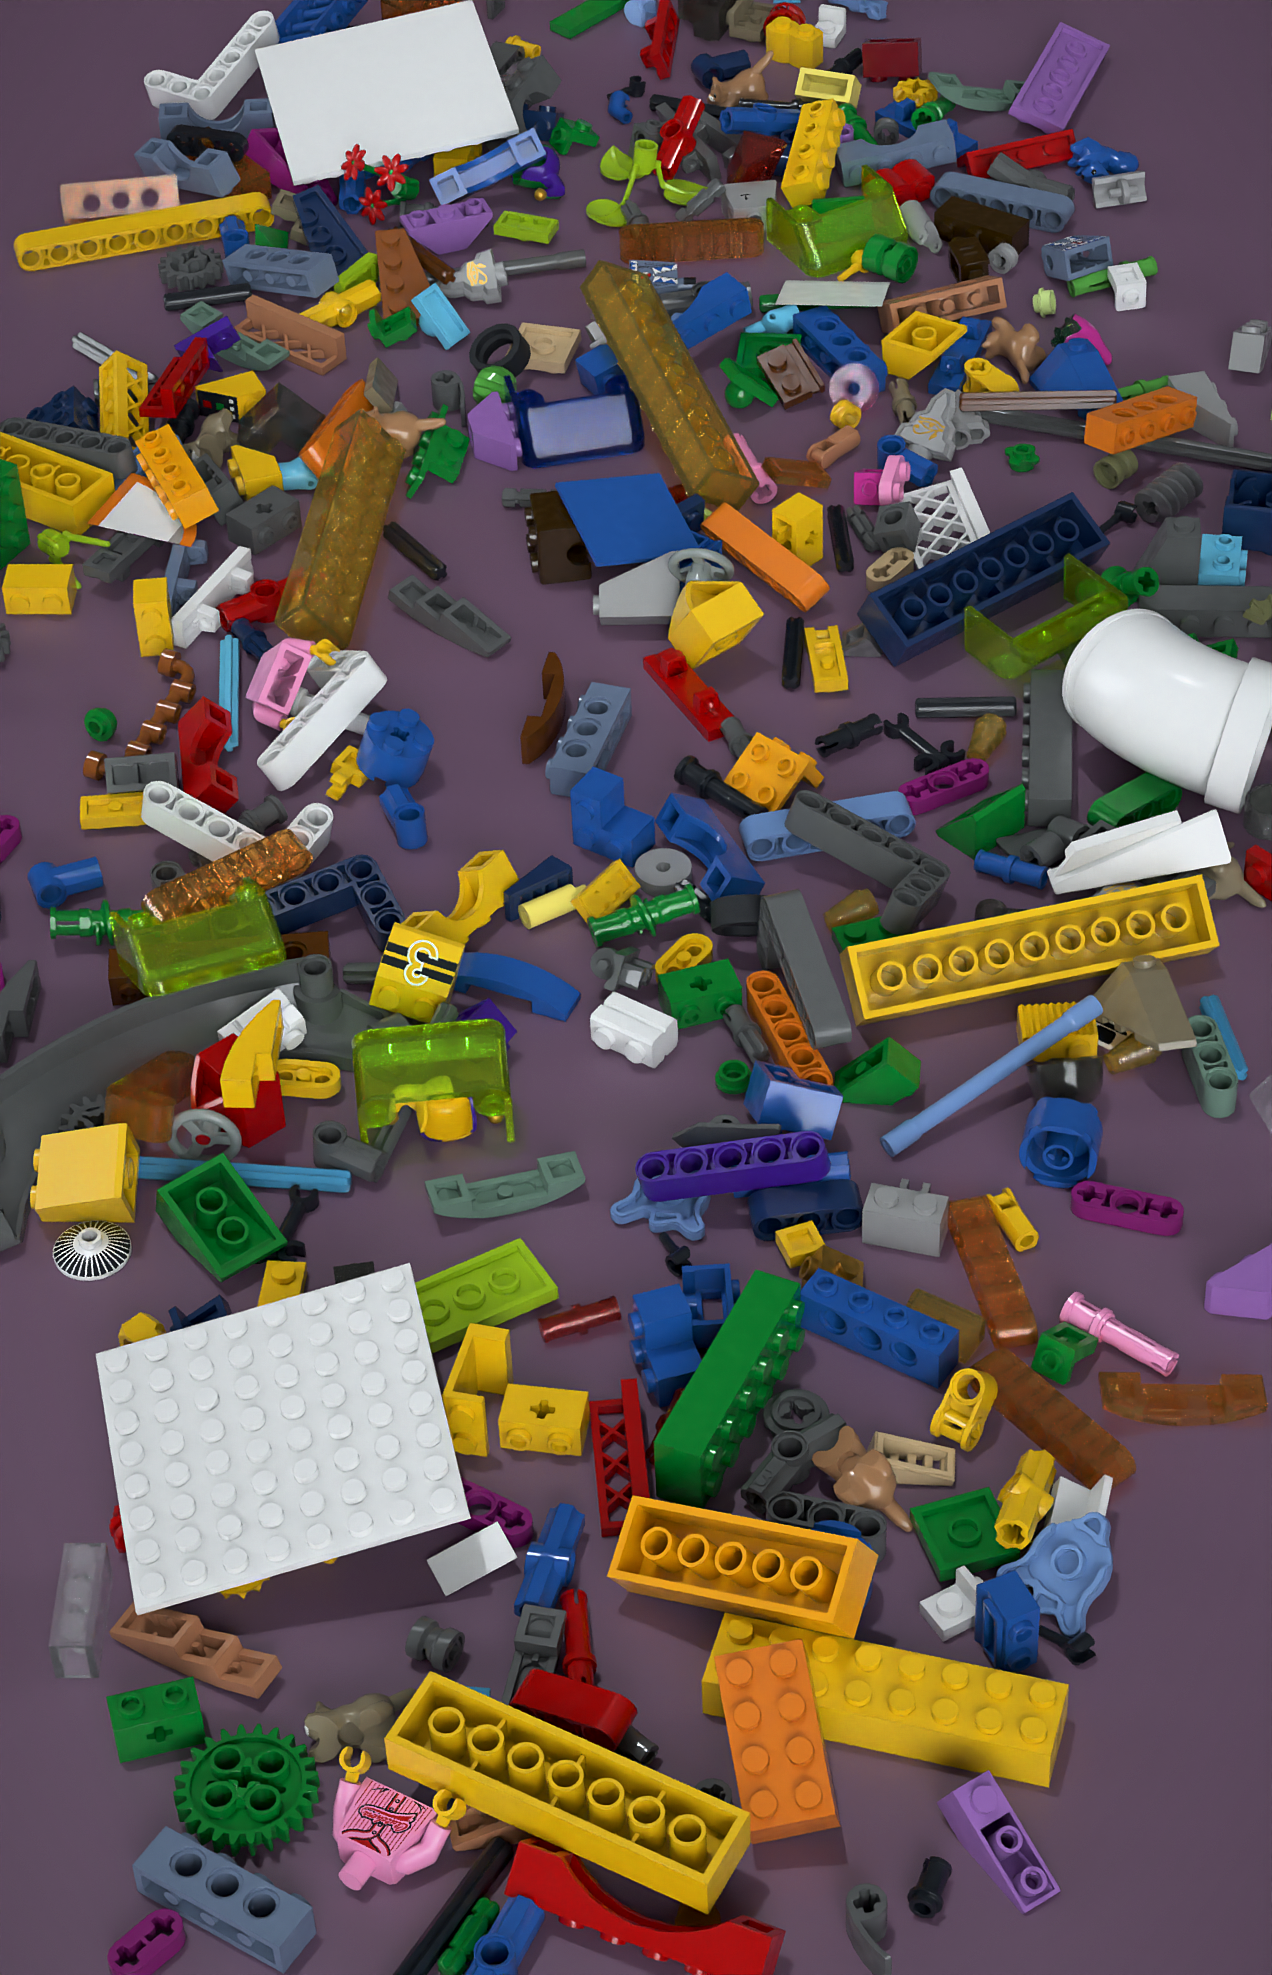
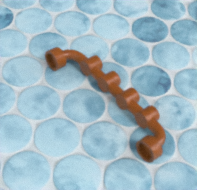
M166 648L161 653L158 661V673L171 678L180 673L181 677L180 679L173 680L165 700L160 699L158 701L152 718L143 722L137 739L135 741L131 740L128 743L124 757L152 754V746H149V744L152 742L161 745L166 738L167 726L164 723L176 724L179 721L182 706L179 702L190 704L193 701L196 693V685L193 684L195 678L194 670L187 662L181 660L180 652ZM93 750L90 751L83 766L84 777L99 781L105 775L104 758H107V755Z

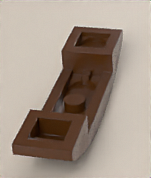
M548 652L542 670L543 699H547L541 717L527 715L520 736L522 764L532 763L551 746L560 732L566 710L564 672L560 659L555 652Z

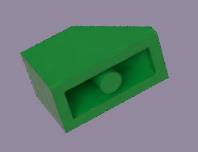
M889 1036L836 1071L834 1086L844 1096L842 1103L893 1105L902 1098L911 1096L919 1088L921 1061Z

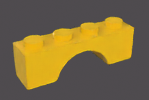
M504 850L478 852L458 871L460 883L459 898L454 910L448 917L442 915L438 910L413 912L401 924L466 944L469 941L468 936L472 932L486 925L491 920L490 916L498 908L505 906L504 892L519 881Z

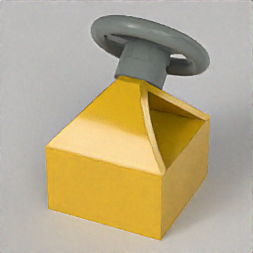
M688 548L675 552L669 558V571L675 578L684 582L685 587L679 595L672 614L668 639L676 650H680L683 653L686 663L692 669H695L741 643L763 617L764 613L742 582L730 581L734 576V566L724 555L709 549ZM692 558L691 566L679 568L678 563L680 561ZM704 559L716 562L719 565H721L724 569L711 566V564L706 562Z

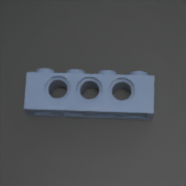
M245 244L222 260L230 285L249 283L251 290L317 298L339 282L332 254Z
M591 682L586 694L580 696L575 716H570L567 732L564 737L559 738L554 758H549L546 765L545 776L547 779H550L551 794L570 797V790L593 766L604 771L606 770L632 716L631 688Z
M165 1826L132 1865L138 1892L164 1907L174 1910L180 1916L283 1974L316 1934L313 1908L304 1897L296 1893H286L274 1886L271 1880L263 1874L248 1872L239 1867L227 1854H216L210 1851L188 1833L180 1834Z

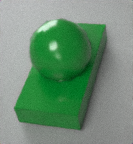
M725 357L719 364L731 381L724 390V397L732 408H746L752 403L754 397L770 407H773L779 400L778 395L766 381L729 357Z

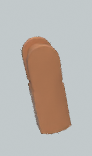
M847 425L827 439L813 444L807 451V460L818 462L819 466L823 469L828 468L838 458L860 444L858 430Z

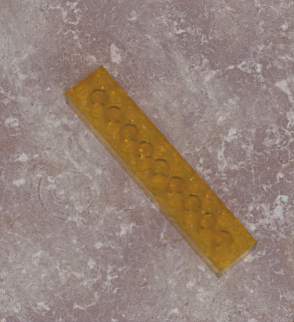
M599 260L579 288L586 299L587 306L592 310L596 318L597 325L603 331L608 346L614 352L619 367L626 375L630 388L637 396L641 409L648 417L652 430L659 438L663 451L670 459L675 474L681 480L686 495L691 497L697 493L705 500V503L719 507L723 502H726L739 511L760 483L648 275Z
M362 408L334 429L274 623L290 638L314 641L316 644L322 639H328L340 650H344L350 645L406 451L399 440L391 437L380 426L379 422L374 417L369 416Z

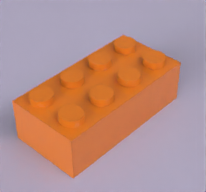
M797 1639L714 1656L741 1808L750 1812L751 1843L757 1844L841 1827L808 1653L803 1640Z

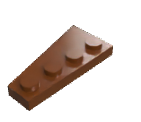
M405 228L375 231L383 319L410 306L416 316V325L420 326L419 317L421 314L411 300L430 287V284Z

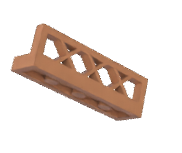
M252 295L245 300L247 318L236 325L235 329L259 344L266 339L283 340L274 343L290 351V356L285 360L323 376L347 359L344 333L256 295ZM251 328L260 330L256 332H248V330H250ZM292 349H304V350H306V351L294 352V351H291V350H292ZM323 358L327 359V360L324 361L323 363H319V362L313 360V359H323Z

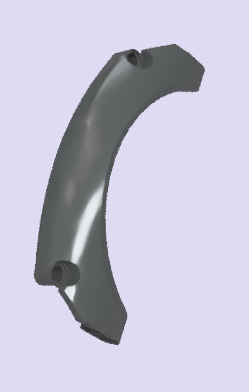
M311 954L306 957L258 965L191 982L123 1006L67 1033L0 1074V1252L16 1246L24 1240L27 1219L31 1210L30 1191L32 1185H37L38 1172L34 1171L33 1166L35 1149H40L42 1135L58 1133V1126H61V1115L69 1114L70 1104L73 1103L81 1107L83 1106L82 1097L86 1096L91 1102H96L98 1094H102L105 1102H109L114 1096L118 1097V1106L121 1107L123 1104L154 1089L191 1077L196 1054L219 1041L217 1031L277 988L281 990L290 1003L301 1013L305 1019L307 1030L303 1041L292 1050H287L286 1048L282 1050L279 1054V1059L329 1062L341 1070L360 1073L382 1081H393L405 1075L422 1038L402 1014L397 1012L391 1015L388 1010L369 1005V1001L343 988L339 989L334 984L330 959L321 954Z

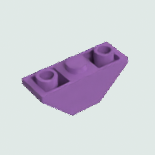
M470 198L461 203L443 204L438 208L413 211L410 214L400 216V222L410 237L438 255L467 249L493 218V212L484 198Z
M498 391L491 392L467 414L469 442L476 459L515 471L518 470L517 457H522L520 439L516 438L514 422L510 420L507 403L501 402Z
M1272 1243L1255 1254L1245 1256L1238 1264L1224 1272H1217L1206 1281L1204 1309L1208 1313L1264 1320L1272 1317Z

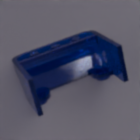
M626 357L620 358V375L612 377L605 383L604 394L545 403L543 395L535 390L525 389L515 392L510 375L504 376L505 403L508 405L510 420L514 422L516 438L520 439L522 457L520 458L525 466L544 468L632 454L644 448L645 434L637 385Z

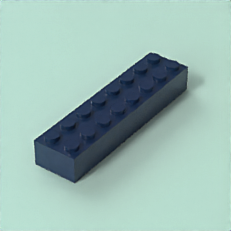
M1071 492L870 593L857 615L890 662L896 667L1096 564L1110 545V541L1074 492Z

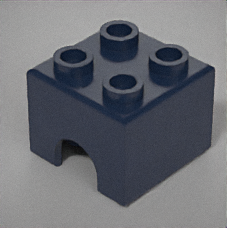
M1233 469L1230 479L1229 496L1226 497L1222 534L1242 536L1241 550L1259 551L1272 556V473Z

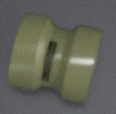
M1130 449L1114 455L1109 453L1108 456L1101 458L1095 463L1093 472L1098 483L1107 489H1114L1124 479L1131 477L1137 472L1138 461Z

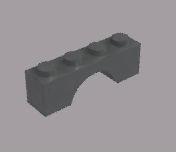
M543 55L532 59L530 57L523 59L517 65L518 70L514 76L505 83V92L520 134L527 131L523 119L524 102L531 106L550 99L562 81ZM519 134L485 141L484 143L492 151Z

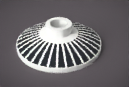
M87 1221L79 1223L63 1232L55 1242L53 1248L54 1262L61 1273L72 1279L81 1281L104 1279L121 1270L128 1262L132 1252L131 1240L123 1228L111 1222Z

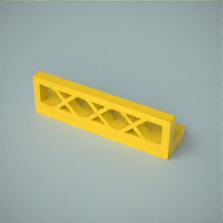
M117 350L99 367L100 432L128 439L131 436L134 441H137L149 432V417H140L139 407L148 395L147 364ZM127 368H130L137 372L136 380L132 377ZM128 389L136 396L138 403H135L130 397ZM131 412L138 422V427L130 420L128 413Z

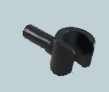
M631 76L629 87H625L621 91L633 97H642L645 92L646 82H641V76ZM612 93L607 94L608 100L610 99Z
M1126 501L1118 502L1114 515L1099 528L1105 533L1120 521L1133 524L1138 516L1137 513L1133 512L1137 505Z
M662 1232L659 1235V1240L670 1252L665 1258L666 1266L674 1276L679 1277L682 1275V1266H692V1263L688 1260L691 1255L690 1249L687 1246H677L666 1232Z
M1043 1625L1039 1626V1636L1064 1649L1066 1657L1073 1665L1083 1664L1096 1656V1653L1090 1649L1095 1644V1641L1089 1633L1082 1632L1073 1639H1070Z

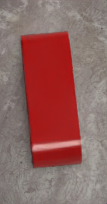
M531 1669L509 1703V1706L612 1752L616 1750L638 1714L635 1705L619 1693L540 1669Z

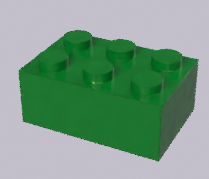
M0 459L1 570L31 544L17 464Z

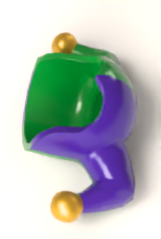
M543 144L542 146L547 154V158L511 175L512 182L517 186L537 189L534 192V197L538 201H543L545 198L560 199L565 195V186L558 176L560 171L559 157L550 146Z

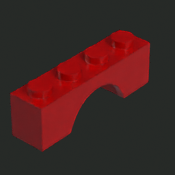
M203 696L178 721L183 792L225 814L239 800L237 777L217 766L220 754L232 735L231 714L228 710Z

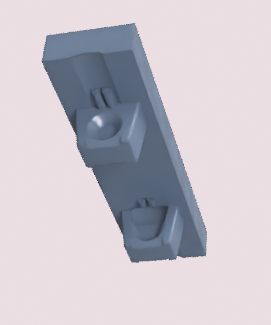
M195 539L191 547L173 544L164 576L167 577L172 617L180 610V606L184 605L198 591L197 581L187 578L191 565L207 563L209 554L207 541Z

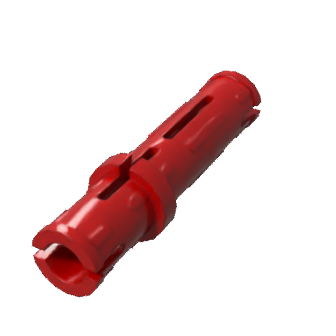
M570 1589L560 1596L562 1610H565L567 1613L564 1630L566 1656L562 1662L563 1673L570 1679L594 1685L597 1660L591 1652L587 1609L588 1598L584 1591L578 1589V1603H575L574 1589Z

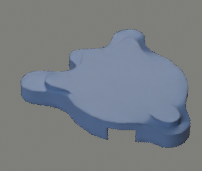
M637 1177L632 1193L625 1199L612 1205L610 1216L612 1221L617 1224H626L640 1218L649 1219V1229L653 1233L676 1230L686 1239L695 1241L702 1239L705 1235V1224L701 1217L708 1209L711 1195L653 1202L644 1195Z
M1089 1512L1082 1518L1072 1519L1071 1521L1059 1524L1051 1523L1036 1536L1028 1552L1021 1559L1002 1565L998 1569L996 1577L1016 1570L1025 1586L1033 1588L1034 1593L1032 1596L1040 1607V1615H1054L1057 1618L1061 1632L1069 1638H1074L1085 1632L1086 1614L1089 1606L1103 1592L1111 1578L1113 1555L1109 1542L1110 1522L1104 1515L1098 1512Z

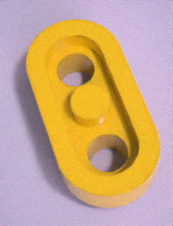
M698 933L682 936L655 963V980L657 984L658 975L710 963L713 959V944L710 938Z
M287 1058L278 1060L277 1071L279 1072L282 1096L327 1099L336 1095L341 1089L340 1070L332 1063Z

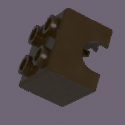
M558 491L531 493L530 507H524L526 527H528L526 543L528 553H530L532 573L538 572L542 585L591 579V562L588 559L586 546Z

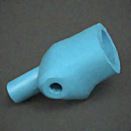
M785 305L770 310L762 317L761 321L744 327L743 332L786 334L789 330L793 329V315L800 313L797 305Z
M300 457L290 462L278 463L282 473L284 490H312L318 487L321 480L338 479L337 466L319 480Z

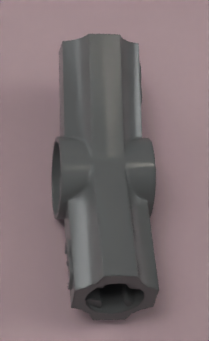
M1002 152L996 157L987 171V175L996 181L1065 195L1072 202L1075 198V188L1073 186L1047 179L1037 169L1026 170Z
M831 1413L799 1432L786 1430L778 1433L771 1442L772 1451L742 1486L740 1491L741 1498L749 1504L751 1509L763 1515L766 1512L767 1501L772 1495L782 1491L788 1492L793 1485L800 1484L808 1478L810 1468L815 1466L812 1461L813 1454L817 1451H827L833 1448L839 1439L840 1429L847 1426L846 1422L838 1413L836 1415Z

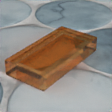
M765 457L761 466L775 484L828 489L832 480L822 466L814 461Z

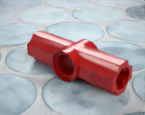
M692 95L683 96L674 118L667 121L660 130L663 143L656 160L662 161L661 170L664 180H673L683 156L690 154L696 146V139L693 133L703 113L705 104L701 99H697ZM656 169L652 170L654 175L657 176Z
M305 570L277 582L271 579L258 580L251 585L249 593L221 603L216 609L220 612L222 628L226 632H230L233 622L239 618H246L250 623L255 621L261 623L276 622L282 617L283 610L317 596V589L312 576Z

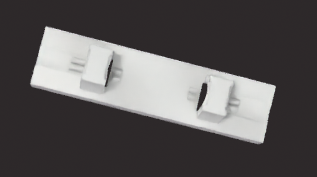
M239 546L171 618L175 646L186 649L202 631L215 633L221 626L220 612L216 607L221 603L231 600L236 594L244 595L250 592L251 585L254 583L251 549Z

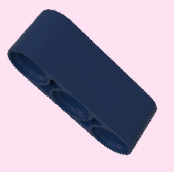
M849 1179L764 1188L752 1193L747 1201L754 1236L763 1241H775V1231L811 1220L820 1235L849 1232L862 1226L863 1203L858 1184Z

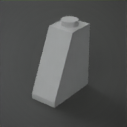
M677 551L666 553L600 584L599 595H593V615H599L601 625L670 624L680 595V580L675 578L669 571L668 561Z

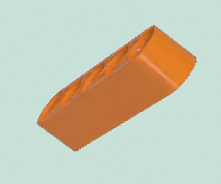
M363 379L355 382L343 393L298 453L300 459L319 480L329 474L340 463L355 442L356 436L361 434L362 429L354 418L356 411L368 412L374 409V406L364 396L366 383Z
M723 502L700 524L701 529L708 538L714 541L722 540V549L801 611L806 613L830 590L828 583L820 574L726 502Z
M765 970L751 973L746 980L747 1012L752 1022L757 1023L761 1028V1037L767 1044L768 1051L775 1065L792 1068L800 1079L833 1086V1076L819 1050L812 1049L800 1016L778 976Z

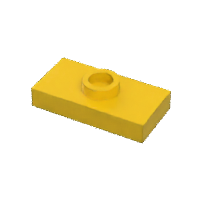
M619 858L613 861L570 902L587 923L588 917L593 916L594 919L614 913L641 886Z

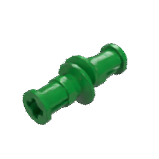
M1118 565L1111 566L1102 573L1100 578L1087 577L1083 579L1078 587V596L1084 605L1095 607L1102 602H1107L1115 608H1126L1134 604L1139 595L1144 597L1154 595L1159 588V577L1155 570L1150 567H1140L1133 572L1127 571Z
M689 883L684 885L683 890L665 896L662 894L650 901L645 898L642 902L638 895L634 894L630 896L629 908L617 909L615 913L594 919L593 916L588 917L587 924L596 948L603 946L604 942L622 936L626 937L635 932L643 935V929H647L652 937H656V925L670 922L672 919L693 913V915L699 914L700 907L695 891Z
M103 899L99 910H91L89 908L56 910V907H50L51 939H56V936L91 937L96 935V946H101L104 935H107L111 946H115V935L121 937L155 935V939H160V906H154V910H131V908L111 910L108 900ZM79 921L80 924L58 925L56 922ZM131 921H154V924H131Z

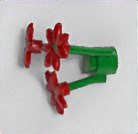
M356 144L352 152L346 151L345 153L348 161L341 165V169L345 170L344 180L347 181L350 177L356 180L358 171L364 170L380 176L377 186H383L387 183L389 191L395 197L394 199L382 201L380 199V189L373 193L370 187H366V197L359 198V202L366 206L361 211V216L369 215L370 224L375 225L376 218L380 221L385 220L381 210L388 206L400 205L401 201H411L417 197L419 193V180L402 174L409 168V165H399L401 160L400 154H396L392 161L388 156L383 155L382 162L384 167H373L365 164V161L362 160L366 150H360V145Z

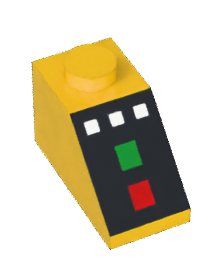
M253 370L195 386L196 400L201 408V416L207 417L209 414L218 413L223 408L230 410L233 415L232 422L236 423L269 415L266 389Z

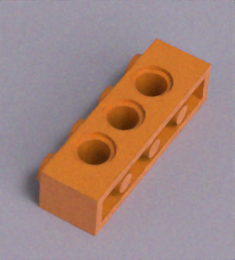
M1167 386L1089 412L1086 418L1084 444L1114 455L1194 427L1197 415V397Z

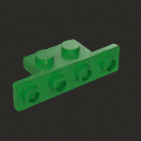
M442 404L438 412L432 411L428 418L445 419L448 406ZM447 425L438 429L424 431L417 444L419 448L411 461V464L414 466H412L405 479V483L408 484L405 496L410 499L424 480L427 470L453 484L459 475L470 438Z

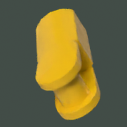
M1008 1187L1004 1188L1001 1194L995 1196L991 1194L984 1195L986 1211L1001 1227L1015 1249L1021 1252L1035 1247L1039 1234L1021 1209L1011 1189Z

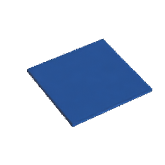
M660 473L556 482L555 484L596 567L649 562L671 551L700 548Z

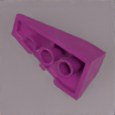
M277 128L251 129L247 138L249 149L241 159L250 172L280 189L295 194L319 185L334 206L337 205L338 199L327 179L294 186Z

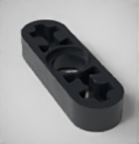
M179 124L174 126L166 138L183 155L199 157L207 149L203 145L201 138L209 139L214 145L213 149L226 151L232 162L240 161L249 149L247 139L238 132Z

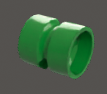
M880 233L873 235L869 239L862 255V266L865 270L879 276L884 275L887 279L900 284L906 283L912 277L918 263V251L914 246L901 241L896 242L893 238Z

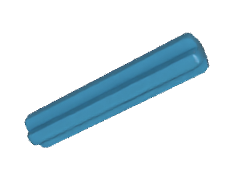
M1217 995L1203 996L1200 999L1201 1005L1199 1009L1202 1015L1211 1017L1217 1023L1238 1079L1243 1081L1247 1077L1248 1066L1222 1003Z

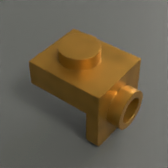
M822 1245L812 1257L808 1256L800 1267L801 1289L818 1268L863 1287L864 1262L826 1245Z

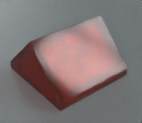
M744 130L728 165L726 184L771 180L787 143L783 139Z

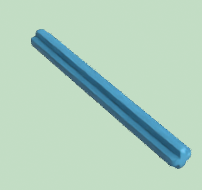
M140 1156L138 1179L173 1181L209 1160ZM230 1162L246 1185L250 1187L291 1189L292 1186L299 1185L300 1190L312 1191L314 1188L322 1192L348 1193L352 1185V1175L349 1170Z

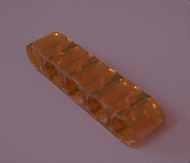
M734 218L626 225L619 230L620 259L624 263L629 264V260L682 262L757 257L764 252V223L757 218Z
M284 829L151 890L144 896L141 908L161 934L172 935L213 916L221 908L267 891L301 875L312 864L313 855L292 830Z
M984 1194L949 1201L948 1228L995 1350L1001 1351L1037 1344L1038 1329L1034 1313L987 1196Z
M999 1347L969 1367L970 1369L989 1373L997 1382L998 1393L992 1407L1042 1450L1045 1449L1055 1458V1461L1089 1490L1105 1474L1113 1478L1111 1490L1135 1474L1137 1470L1136 1463L1125 1446L1007 1348ZM974 1378L969 1384L978 1394L980 1383L977 1378Z

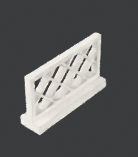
M962 468L951 470V480L904 493L902 502L910 501V503L917 504L914 507V511L919 521L925 523L920 528L916 550L913 552L917 570L924 567L930 559L938 560L990 533ZM949 494L944 501L933 499L935 496ZM926 507L936 509L932 515L922 513ZM945 512L956 514L952 520L941 518ZM933 526L944 528L940 534L929 532ZM953 531L964 533L960 539L949 537ZM922 540L933 542L928 548L918 546ZM941 545L952 547L948 553L937 551Z

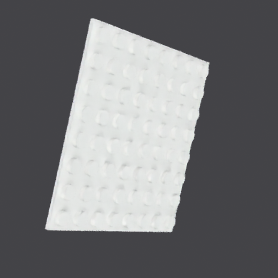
M473 0L255 49L294 186L310 184L313 181L330 177L336 178L343 175L345 170L341 169V165L348 161L345 153L346 151L352 152L356 144L360 145V150H366V154L362 158L365 164L378 167L384 165L382 162L383 155L388 156L392 161L396 154H400V161L520 134Z
M410 1263L96 1353L137 1615L471 1519Z

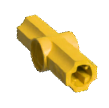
M368 279L340 294L335 291L325 293L318 305L299 314L331 328L336 325L346 328L354 323L358 314L381 302V292L378 290L376 283Z
M1029 1449L1023 1454L1014 1475L1003 1486L997 1497V1500L1002 1503V1507L994 1525L997 1532L996 1541L1006 1549L1018 1548L1022 1550L1032 1540L1038 1522L1046 1515L1054 1502V1497L1049 1494L1057 1472L1054 1467L1055 1458L1045 1449L1041 1451Z

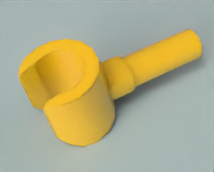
M862 249L853 253L851 257L852 265L837 276L838 281H844L858 271L862 273L869 272L862 266Z

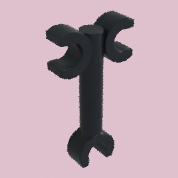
M904 713L897 714L896 725L888 720L883 721V732L887 737L892 739L901 738L920 753L914 758V770L916 772L925 768V775L965 760L966 751L961 749L958 752H954L953 740L943 742L940 746V751H938L909 727V717Z
M299 1185L291 1187L289 1190L291 1207L279 1228L288 1243L283 1248L255 1264L267 1262V1260L298 1262L297 1258L291 1256L305 1257V1244L291 1239L304 1214L314 1211L319 1206L318 1189L313 1188L308 1197L300 1198Z

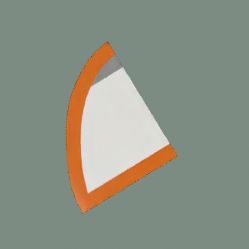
M131 473L87 522V524L186 547L193 545L197 535V525L194 524L184 529L179 518L173 521L149 479L135 473Z

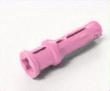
M739 433L730 435L726 439V447L742 472L741 481L743 485L749 489V495L755 503H768L777 494L776 483L769 477V471L766 466L757 462L742 434L739 436Z
M1074 1292L1068 1298L1060 1313V1323L1065 1321L1099 1338L1098 1342L1104 1341L1165 1377L1173 1371L1178 1362L1176 1360L1179 1358L1178 1353L1165 1348L1142 1333L1124 1325L1115 1319V1314H1113L1112 1310L1108 1308L1100 1309L1084 1300L1085 1297L1082 1293Z

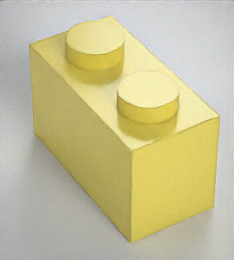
M801 67L795 96L801 98L804 102L834 98L838 106L850 103L857 108L862 85L855 75Z

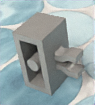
M902 1178L900 1187L871 1183L862 1210V1243L939 1257L948 1231L949 1197L932 1194L931 1183L923 1182L921 1191L910 1190L909 1179Z

